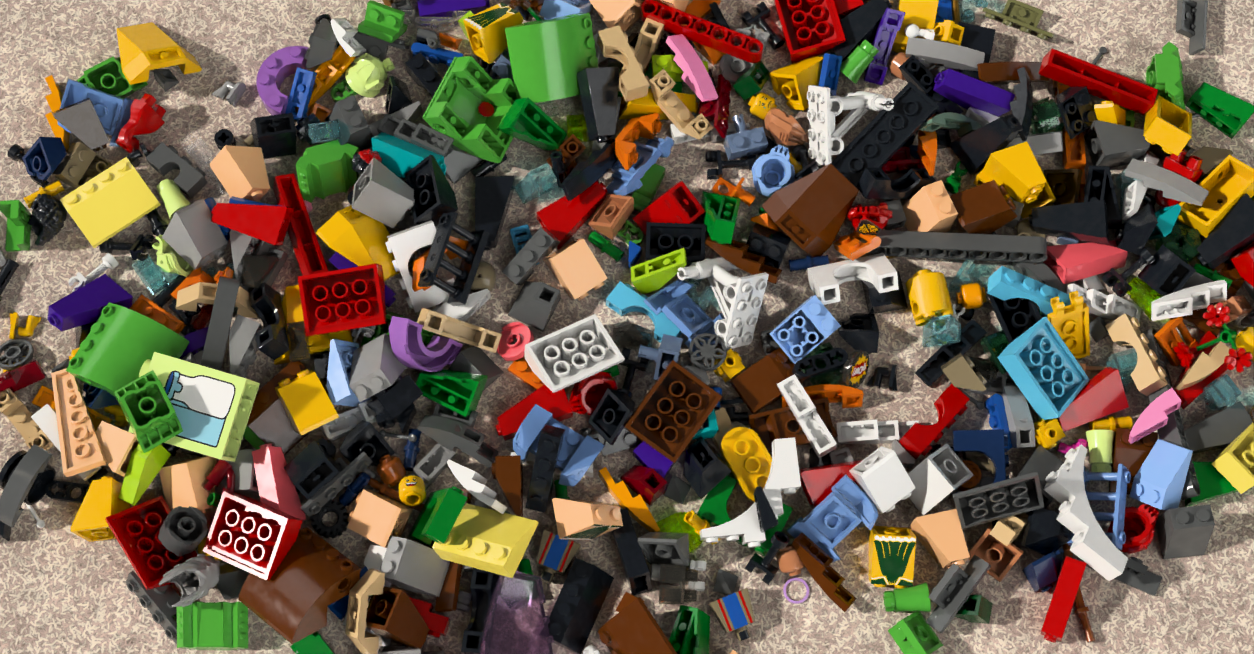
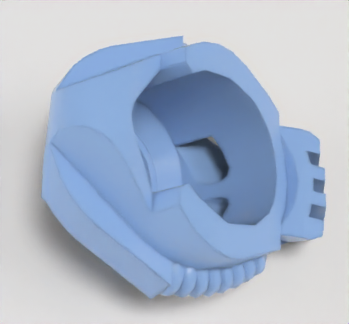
M777 145L771 149L769 154L761 155L752 166L753 183L761 195L770 197L775 191L794 182L795 169L794 165L790 163L787 147Z

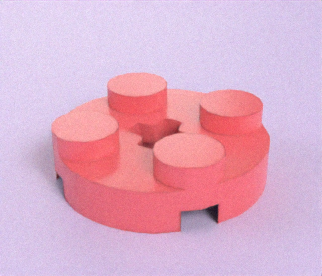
M520 322L509 323L502 328L503 331L500 333L502 336L497 352L505 361H515L524 357L525 345L534 341V335L526 325ZM516 338V339H517V342L512 345L511 343H512V342L514 341V339Z

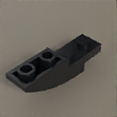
M914 55L899 67L907 83H913L939 106V109L936 111L937 114L946 112L962 114L964 112L956 103L933 91L935 76Z

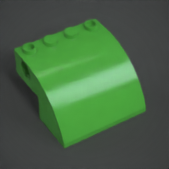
M590 13L570 14L550 20L531 21L505 28L517 99L528 97L534 103L580 95L577 73L585 68H598Z
M472 56L454 57L422 118L434 130L453 138V145L478 158L501 163L513 136L498 131L497 128L517 99L514 83L510 78L492 79ZM483 102L492 104L494 107L493 115L490 117L482 116L478 110L479 105Z
M109 302L102 309L100 317L92 325L90 333L81 342L79 350L69 361V366L65 371L81 382L106 390L116 397L115 391L139 378L143 363L147 359L152 360L154 352L180 359L189 341L145 315Z

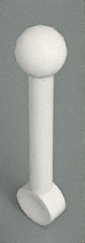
M26 504L37 521V527L43 528L45 521L39 518L32 505Z

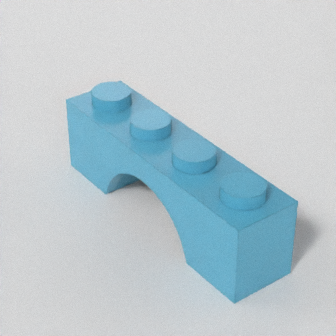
M1001 266L988 278L987 294L1004 301L1012 298L1029 299L1039 306V313L1042 317L1048 318L1047 314L1053 312L1050 303L1051 298L1058 296L1059 302H1064L1065 306L1070 305L1069 294L1004 266Z
M619 281L606 298V306L621 316L629 312H641L649 316L655 326L654 339L660 343L663 334L680 337L682 334L680 329L663 312L656 315L643 302L648 297L644 294L639 295L628 283L623 284Z

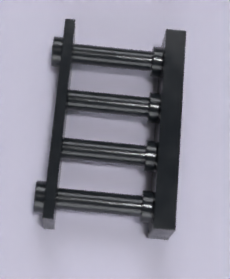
M456 212L443 213L439 219V226L418 282L419 287H428L434 284L449 293L450 296L447 303L452 306L466 305L490 235L485 230L473 231L471 233L456 224L455 221L458 215ZM452 230L468 240L466 250L449 241ZM446 248L462 258L459 268L443 259ZM439 266L456 276L453 286L436 277Z

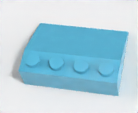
M1043 317L1021 334L997 357L1040 419L1044 420L1059 418L1090 380L1047 317Z

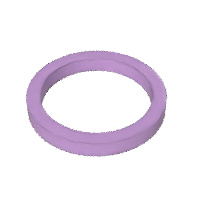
M791 578L785 583L783 593L789 602L799 604L808 598L809 586L801 578ZM791 581H800L805 585L807 592L802 600L794 601L787 596L786 587Z

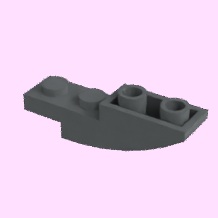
M1012 262L1011 265L1014 266L1013 268L1016 272L1067 293L1061 281L1045 263L1041 262L1035 265L1031 262Z
M425 415L417 428L450 451L456 446L462 452L467 453L488 468L492 466L495 456L499 452L483 442L486 435L455 420Z

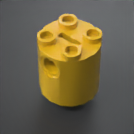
M930 269L916 272L906 282L916 326H924L928 322H934V325L943 324L946 322L945 318L954 315L943 273L931 272Z

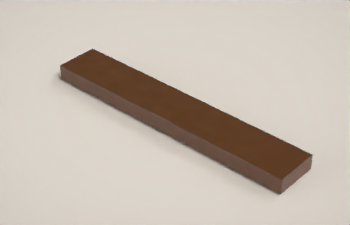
M462 489L463 495L468 497L465 504H471L472 494L466 489ZM450 561L440 596L436 597L435 611H456L462 564Z

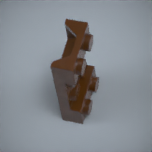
M1226 260L1212 271L1217 270V273L1233 280L1227 290L1228 300L1232 296H1236L1244 279L1239 275L1234 264ZM1219 302L1210 303V305L1214 306ZM1207 308L1193 310V315L1183 316L1185 325H1192L1205 333L1210 330L1216 337L1222 326L1217 327L1215 325L1209 327L1206 324L1208 320L1203 318V313L1208 312Z
M828 397L813 400L812 402L816 407L818 415L832 437L836 439L838 434L832 424ZM789 406L748 416L750 429L759 435L769 454H772V442L774 439L795 437L796 447L810 444ZM795 421L799 426L796 432L790 431L787 426L788 422Z

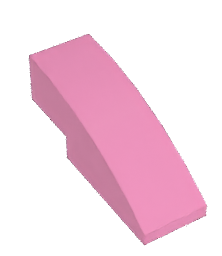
M1173 388L1161 394L1142 412L1129 434L1128 441L1130 444L1167 425V415L1176 411L1181 406V399Z

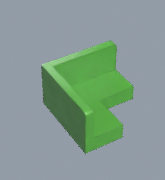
M20 200L0 201V211L7 218L5 250L7 252L29 251L31 226L28 225V221L31 218V213Z

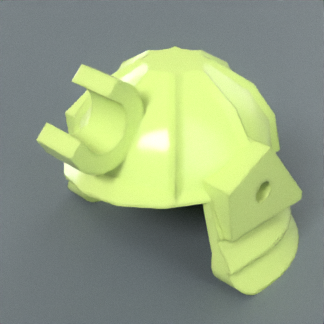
M365 53L354 59V64L350 65L345 72V78L348 85L356 93L364 97L373 98L380 93V89L385 85L384 81H386L388 76L387 71H392L395 67L390 58H386L382 62L379 58Z
M163 235L156 236L155 239L160 244L156 242L152 247L158 250L156 252L157 265L164 272L187 277L194 269L162 238Z

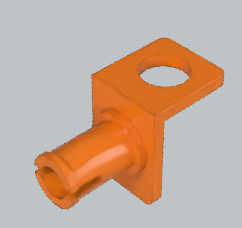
M720 177L711 189V192L714 194L740 198L749 207L756 198V196L742 188L741 184L745 179L743 177L736 187ZM725 185L728 188V193H721L718 190V186Z

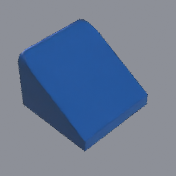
M629 241L628 268L631 269L641 257L642 249L637 244Z

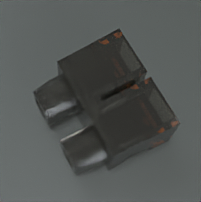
M661 563L660 583L679 585H660L659 604L685 605V603L696 602L697 590H686V581L697 582L698 570L690 569L683 565Z

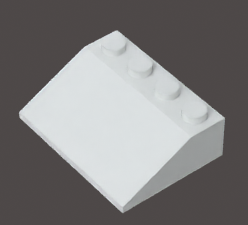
M596 314L526 344L524 348V358L533 373L553 393L625 361L624 356Z

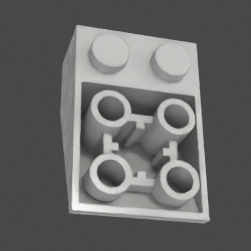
M239 314L229 331L230 374L246 378L248 366L253 365L257 354H255L258 349L256 334L263 329L260 323Z

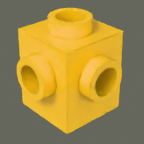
M951 20L936 22L934 40L960 46L965 28Z
M730 349L726 352V358L722 365L713 371L718 377L721 376L726 383L745 369V366L741 362L740 355ZM716 359L714 365L718 364L721 359Z
M1057 418L1041 419L1034 423L1036 448L1041 445L1046 450H1049L1057 445V441L1066 436Z

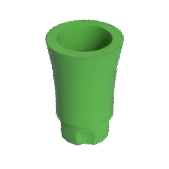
M865 39L841 63L840 71L857 84L879 50Z
M927 583L883 592L886 612L931 611Z

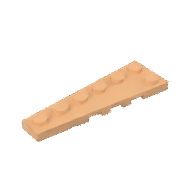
M66 369L51 373L63 474L66 477H70L106 465L107 463L77 378L65 371Z

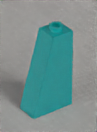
M383 132L371 138L373 151L378 152L382 164L398 177L406 178L405 174L430 154L435 157L442 172L446 175V164L442 155Z

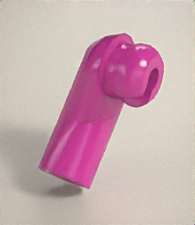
M1078 439L1072 445L1059 442L1056 451L1066 455L1071 448L1075 449L1081 444L1087 448L1088 442L1085 439Z

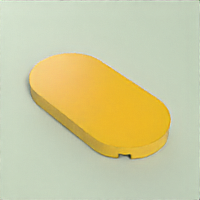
M736 427L724 435L721 441V453L745 495L755 502L754 489L758 486L764 489L770 473L772 457L754 430L747 427Z

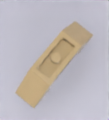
M664 69L649 80L656 104L680 132L700 140L714 128L702 113L695 118L671 90L676 83Z
M198 282L179 290L177 293L176 310L196 312L197 303L214 305L218 284ZM239 286L235 307H238L237 315L257 318V312L251 307L249 292Z
M10 388L1 391L0 412L11 421L25 439V444L29 449L34 444L46 451L53 447L54 444L31 418L33 414Z
M369 569L349 591L345 634L363 654H377L379 647V636L365 631L367 627V608L369 606L368 596L383 594L385 585V573L376 569Z

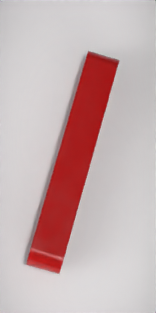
M645 0L641 4V19L643 22H645L646 18L664 24V30L675 35L683 34L686 39L750 63H758L762 59L763 43L758 39L654 0Z

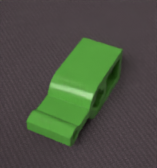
M653 164L640 179L643 185L635 190L632 195L635 211L641 212L653 200L664 178V167Z

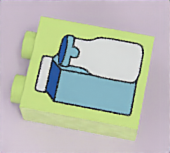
M154 352L152 360L147 359L143 363L139 377L152 370L155 372L183 429V432L164 443L220 460L235 462L260 383ZM130 426L128 432L133 433L132 428Z

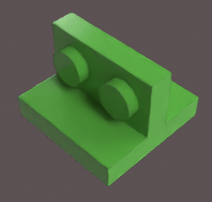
M370 0L367 3L365 20L358 24L357 31L393 43L407 30L408 24L403 23L405 12Z
M920 611L905 617L888 630L903 654H931L943 646L933 629L926 623V619Z

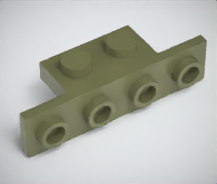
M1007 0L1002 14L986 7L982 11L986 13L985 17L995 20L999 18L1003 20L1002 24L1013 27V24L1020 27V31L1028 34L1031 31L1038 34V38L1045 41L1048 38L1053 39L1054 34L1037 28L1044 11L1020 1Z

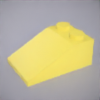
M1251 423L1211 463L1241 494L1254 486V423Z

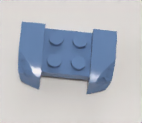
M68 78L60 109L89 98L105 133L112 136L109 146L120 147L117 145L116 140L120 130L129 120L130 107L134 100L124 99ZM57 121V124L60 127H62L67 132L71 133L66 127H64L59 121Z
M667 136L665 139L654 137L649 139L646 144L634 142L636 144V152L638 153L637 162L629 170H625L619 160L611 167L613 171L611 176L614 179L606 187L607 193L625 196L639 189L643 185L640 179L656 163L657 159L670 155L674 140Z
M678 279L646 298L643 302L656 315L663 312L689 338L685 342L689 347L692 340L700 334L710 333L716 335L714 329L715 322L725 318L720 313L712 320L687 295L694 285L685 280ZM702 338V339H704V340L706 341V343H707V341H708L710 338ZM713 339L710 344L714 345L715 340ZM694 343L693 348H692V352H693V353H694L696 350H699V349L696 347L695 343Z
M535 404L521 423L513 439V450L525 462L530 452L536 455L540 433L545 424L565 429L562 447L556 464V468L562 471L558 484L574 487L584 476L605 445L588 435L586 437L580 435L552 418V413Z
M847 475L843 476L831 488L832 492L805 518L800 517L787 529V532L795 539L801 533L805 534L833 559V562L840 559L834 547L861 522L871 531L878 518L875 504Z

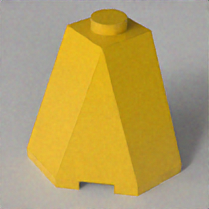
M812 56L769 73L773 90L778 96L780 94L784 95L788 100L786 104L791 109L806 110L809 107L807 99L808 86H819L823 57Z

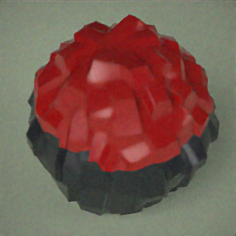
M371 149L359 151L353 156L352 169L361 176L373 158L382 163L381 157L377 151H372Z

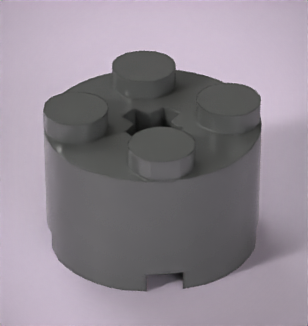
M178 506L169 512L160 528L158 538L167 550L175 553L177 556L181 557L192 553L198 548L207 534V519L195 507L189 506L186 508Z

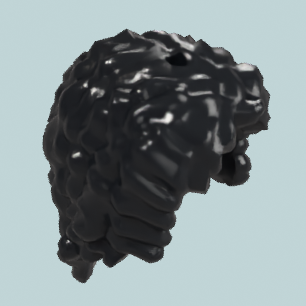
M45 193L42 195L38 194L31 207L33 209L30 215L31 218L28 221V225L32 226L31 230L37 235L35 244L38 247L43 246L46 242H50V239H53L59 233L61 228L64 227V221L67 216V211L60 200Z

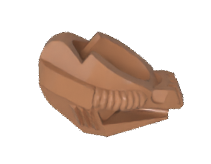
M776 107L768 111L764 123L772 141L790 146L803 145L805 142L809 143L808 133L803 130L792 115L788 116L785 111Z

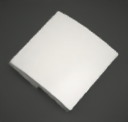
M336 18L330 21L338 42L350 57L361 56L366 52V49L354 38L358 31L345 18Z

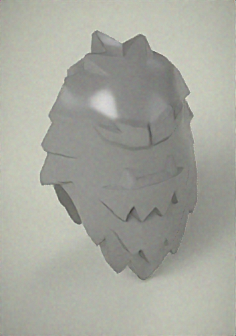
M197 554V557L190 558L165 573L159 582V586L166 582L175 583L182 593L180 601L173 604L172 607H186L195 600L205 597L209 589L219 582L220 561L215 560L212 555Z

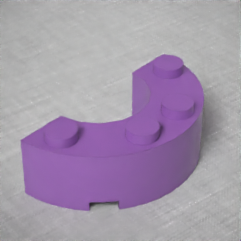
M290 46L282 48L271 54L262 63L257 74V90L266 110L271 115L285 114L289 98L280 92L281 84L285 78L296 73L297 67L307 70V60L304 58L308 47Z
M392 316L389 325L390 344L394 355L404 366L427 372H437L443 370V367L447 364L450 365L460 353L463 344L451 338L433 335L431 341L425 346L421 335L423 325L407 318Z

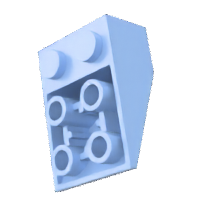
M814 295L797 307L769 334L795 365L797 361L802 360L841 325L817 296Z

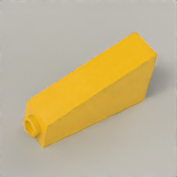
M648 88L647 96L628 102L622 97L619 119H632L659 113L660 120H670L656 104L652 89ZM674 92L691 113H697L698 103L696 102L695 95Z

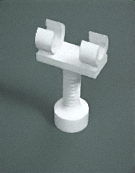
M107 253L102 257V264L86 277L78 272L76 276L69 279L70 287L75 282H79L72 292L90 283L108 268L113 270L119 265L116 259Z
M690 560L689 571L666 569L667 576L670 578L688 579V590H705V582L693 581L694 570L705 571L706 561ZM652 563L651 580L659 581L663 577V568H661V564Z

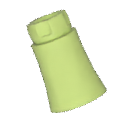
M165 179L157 185L156 189L168 212L170 221L176 211L191 204L173 180Z
M1086 431L1091 472L1112 473L1111 465L1113 464L1112 454L1115 431Z

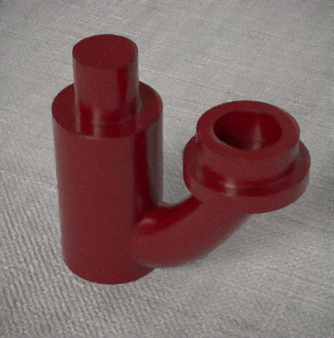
M219 460L205 478L207 482L203 488L210 492L214 486L218 487L226 476L227 488L223 487L221 495L223 491L234 492L235 473L232 465L225 460Z

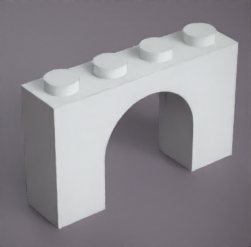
M432 220L387 236L389 241L385 242L388 252H393L396 259L392 261L395 271H400L402 278L399 279L402 290L407 289L409 297H406L409 309L414 308L415 313L421 311L422 308L427 309L448 301L450 296L449 293L434 284L425 291L420 289L414 292L412 289L413 277L408 271V262L411 255L417 249L433 243L436 228ZM452 275L441 279L451 286L454 285L455 280Z
M884 253L860 257L853 261L850 259L807 268L809 286L823 305L840 302L839 285L848 281H868L875 286L879 293L899 289L897 271Z

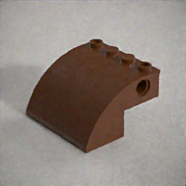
M305 527L299 530L295 543L270 580H265L249 573L241 588L239 601L287 641L294 644L327 626V606L349 595V591L360 580L361 568L311 529Z

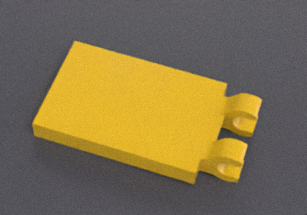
M1078 291L1069 293L1071 305L1065 306L1064 302H1059L1058 296L1051 298L1050 303L1053 312L1047 315L1048 320L1077 360L1090 356L1089 307L1084 303L1082 296L1078 297Z

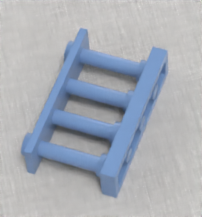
M1118 464V473L1089 472L1084 466V485L1088 500L1115 501L1114 513L1093 512L1098 521H1113V533L1105 534L1116 548L1122 550V545L1126 541L1124 520L1127 483H1130L1131 480L1130 471L1123 464ZM1089 480L1117 481L1116 493L1088 492L1086 490L1087 482ZM1072 533L1071 540L1067 542L1069 546H1072L1074 533Z

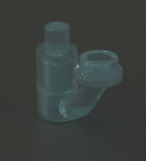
M963 0L961 20L967 23L972 22L975 14L973 10L969 9L970 2L976 7L984 9V7L988 6L986 0Z
M688 278L687 281L694 285L689 290L690 298L706 313L715 298L711 285L709 287L706 286L698 297L696 287L701 285V279Z

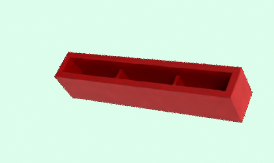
M1053 48L1043 57L1039 70V75L1070 87L1086 86L1089 94L1106 101H1113L1114 104L1142 115L1154 106L1158 89Z
M295 174L275 176L273 191L278 205L294 208L287 232L302 275L328 272Z

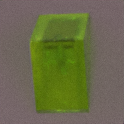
M584 114L567 115L568 138L574 134L580 142H587V127Z

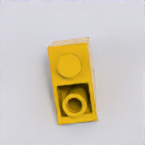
M1102 101L1101 104L1094 105L1097 120L1125 126L1126 110L1119 107V105L1114 104L1113 101Z

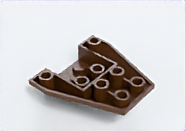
M830 163L775 191L762 204V207L774 223L802 250L813 257L822 256L831 247L859 190Z

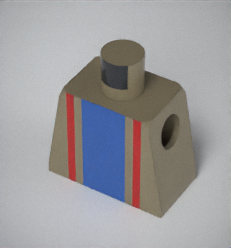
M544 530L536 561L537 566L544 568L539 579L551 584L555 573L564 576L580 552L581 544L567 539H559V535Z
M747 588L708 603L725 633L735 630L739 641L751 637L746 625L755 622Z

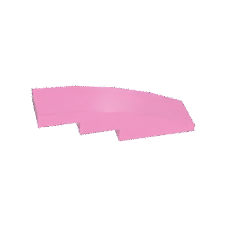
M683 34L668 36L666 43L676 54L674 61L683 70L681 78L702 102L717 100L718 95L713 82L692 45Z

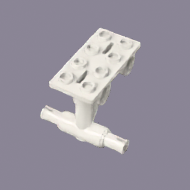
M809 85L807 91L809 102L807 117L809 120L808 156L810 162L816 160L819 164L825 166L830 163L832 164L831 155H837L843 151L844 142L841 138L868 110L882 111L884 109L890 111L894 105L889 103H894L891 98H885L882 94L864 91L848 92L845 97L838 95L830 96L829 87ZM843 110H851L835 127V116L839 115Z
M723 257L706 258L703 261L693 262L688 267L678 268V271H681L677 272L680 280L708 278L725 318L717 320L714 329L716 335L723 339L726 350L751 344L769 274L764 272L745 277L734 276L729 271L740 268Z

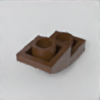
M572 134L556 151L562 152L564 165L568 167L586 147ZM549 157L546 162L552 167L551 158Z

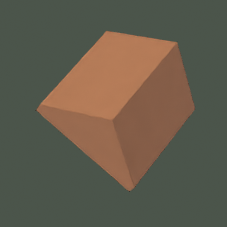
M608 194L588 222V225L613 240L634 211V199L629 196Z
M988 527L969 551V560L976 555L989 563L991 567L987 573L1000 582L1021 557L1023 551L1012 543L1006 546L990 535L992 528Z

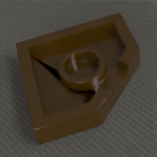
M1044 170V176L1056 198L1053 203L1054 205L1078 203L1082 170Z

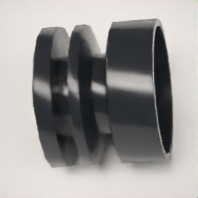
M27 451L17 452L5 463L0 472V488L4 490L9 478ZM47 464L44 472L38 474L24 503L33 505L44 497L46 485L55 479L56 471L53 467Z

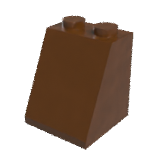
M995 180L950 195L958 212L957 218L962 228L969 234H991L1018 217L1014 211L1017 208L1011 198L1008 199L1006 196L1009 194L1003 184L999 185Z
M384 586L383 594L371 596L367 608L366 628L395 643L422 649L430 629L407 593L400 589Z

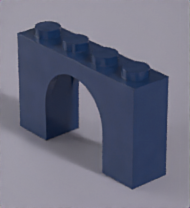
M1004 429L953 430L954 452L983 453L992 460L995 466L996 473L993 483L1010 479L1009 475H1006L1005 467H1009V456L1005 455L1004 446H1008V434H1004Z

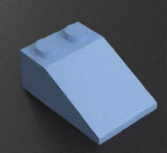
M544 0L539 15L543 16L544 20H550L570 14L589 13L593 5L589 0Z
M338 339L330 341L326 386L328 397L334 405L358 407V404L371 400L369 397L360 402L349 387L353 352L359 348V343Z
M1158 439L1135 475L1129 497L1160 510L1179 508L1193 451Z

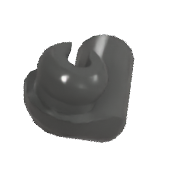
M419 27L417 37L426 39L431 49H437L440 45L437 33Z

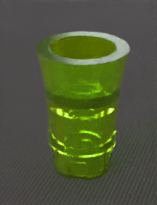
M1135 277L1128 283L1132 289L1128 290L1127 294L1152 321L1151 302L1163 296L1138 277Z

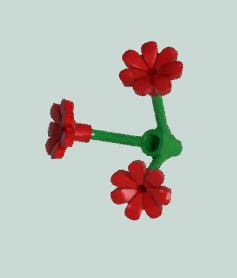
M1217 303L1216 308L1213 305H1209L1207 307L1209 313H1203V318L1208 320L1206 324L1209 327L1214 325L1217 327L1222 326L1224 331L1221 332L1219 338L1198 347L1193 346L1189 348L1187 345L1185 346L1184 342L1177 343L1178 346L1173 347L1174 352L1178 353L1176 358L1180 361L1182 367L1187 366L1189 368L1192 366V359H1194V355L1198 351L1220 341L1224 343L1230 342L1232 348L1229 349V355L1225 356L1224 362L1228 363L1227 368L1229 370H1233L1236 367L1237 372L1241 373L1244 371L1243 366L1250 367L1252 365L1250 360L1253 356L1242 347L1237 349L1235 342L1237 331L1230 329L1226 325L1230 321V316L1228 315L1230 308L1228 306L1224 307L1223 303Z

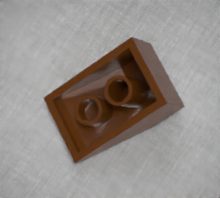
M779 348L733 378L730 383L751 413L754 414L782 398L783 395L777 384L793 375L794 363Z
M1116 428L1114 430L1112 473H1118V464H1123L1130 471L1131 480L1130 483H1127V495H1130L1135 475L1158 440V432H1152L1130 444L1128 440L1132 429ZM1109 481V492L1116 493L1117 481Z
M495 456V462L492 463L493 479L497 480L498 486L513 515L523 517V465L521 456Z

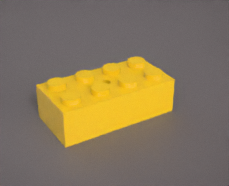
M1158 95L1154 106L1145 114L1143 136L1147 142L1153 145H1160L1166 153L1178 156L1192 137V114Z
M1228 155L1199 184V186L1209 191L1203 205L1198 206L1180 202L1181 211L1177 220L1207 238L1243 195L1247 193L1250 198L1254 196V169Z

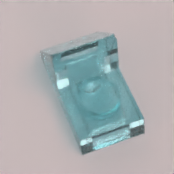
M965 259L951 282L948 291H959L961 285L980 282L978 278L971 275L976 266L973 263L975 259Z

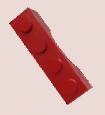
M951 383L934 403L938 413L937 423L933 425L915 423L900 439L899 443L915 459L921 454L925 456L932 449V446H930L931 442L935 441L937 443L944 435L942 430L945 427L949 430L956 422L954 417L957 414L961 416L968 409L966 404L970 398Z

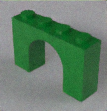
M727 475L707 494L697 515L701 519L707 520L713 527L731 521L727 514L726 505L738 480ZM783 504L784 513L778 516V525L765 531L766 541L761 543L760 547H754L756 553L762 556L767 554L772 546V536L776 531L782 532L793 508ZM742 536L739 537V540H736L740 545H742Z
M454 486L452 489L446 488L431 492L408 537L425 546L430 545L432 540L438 544H444L468 497L463 495L464 492Z

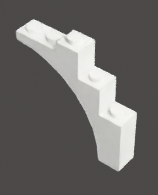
M795 437L774 439L772 442L770 473L763 491L778 520V516L784 513L781 491L784 494H793L801 487ZM755 502L747 511L735 519L719 526L701 529L699 532L700 540H706V543L718 542L719 538H726L727 541H736L742 536V545L748 544L749 548L760 547L761 543L766 541L765 532L761 533Z
M1081 444L1075 449L1071 448L1066 453V460L1059 470L1048 474L1045 479L1047 483L1043 490L1061 503L1058 509L1060 513L1056 520L1075 534L1072 538L1073 543L1070 551L1110 581L1123 574L1128 558L1106 536L1089 505L1083 476L1084 460L1088 449Z

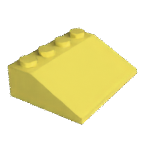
M127 157L60 199L93 248H96L161 205Z
M466 503L445 543L438 544L434 542L432 548L443 560L513 578L537 528L538 521L508 513L501 514L496 510Z

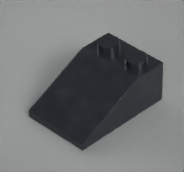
M433 155L427 156L405 174L407 185L414 190L415 203L412 207L415 224L420 225L432 220L436 227L443 213L456 212L458 210L455 193Z

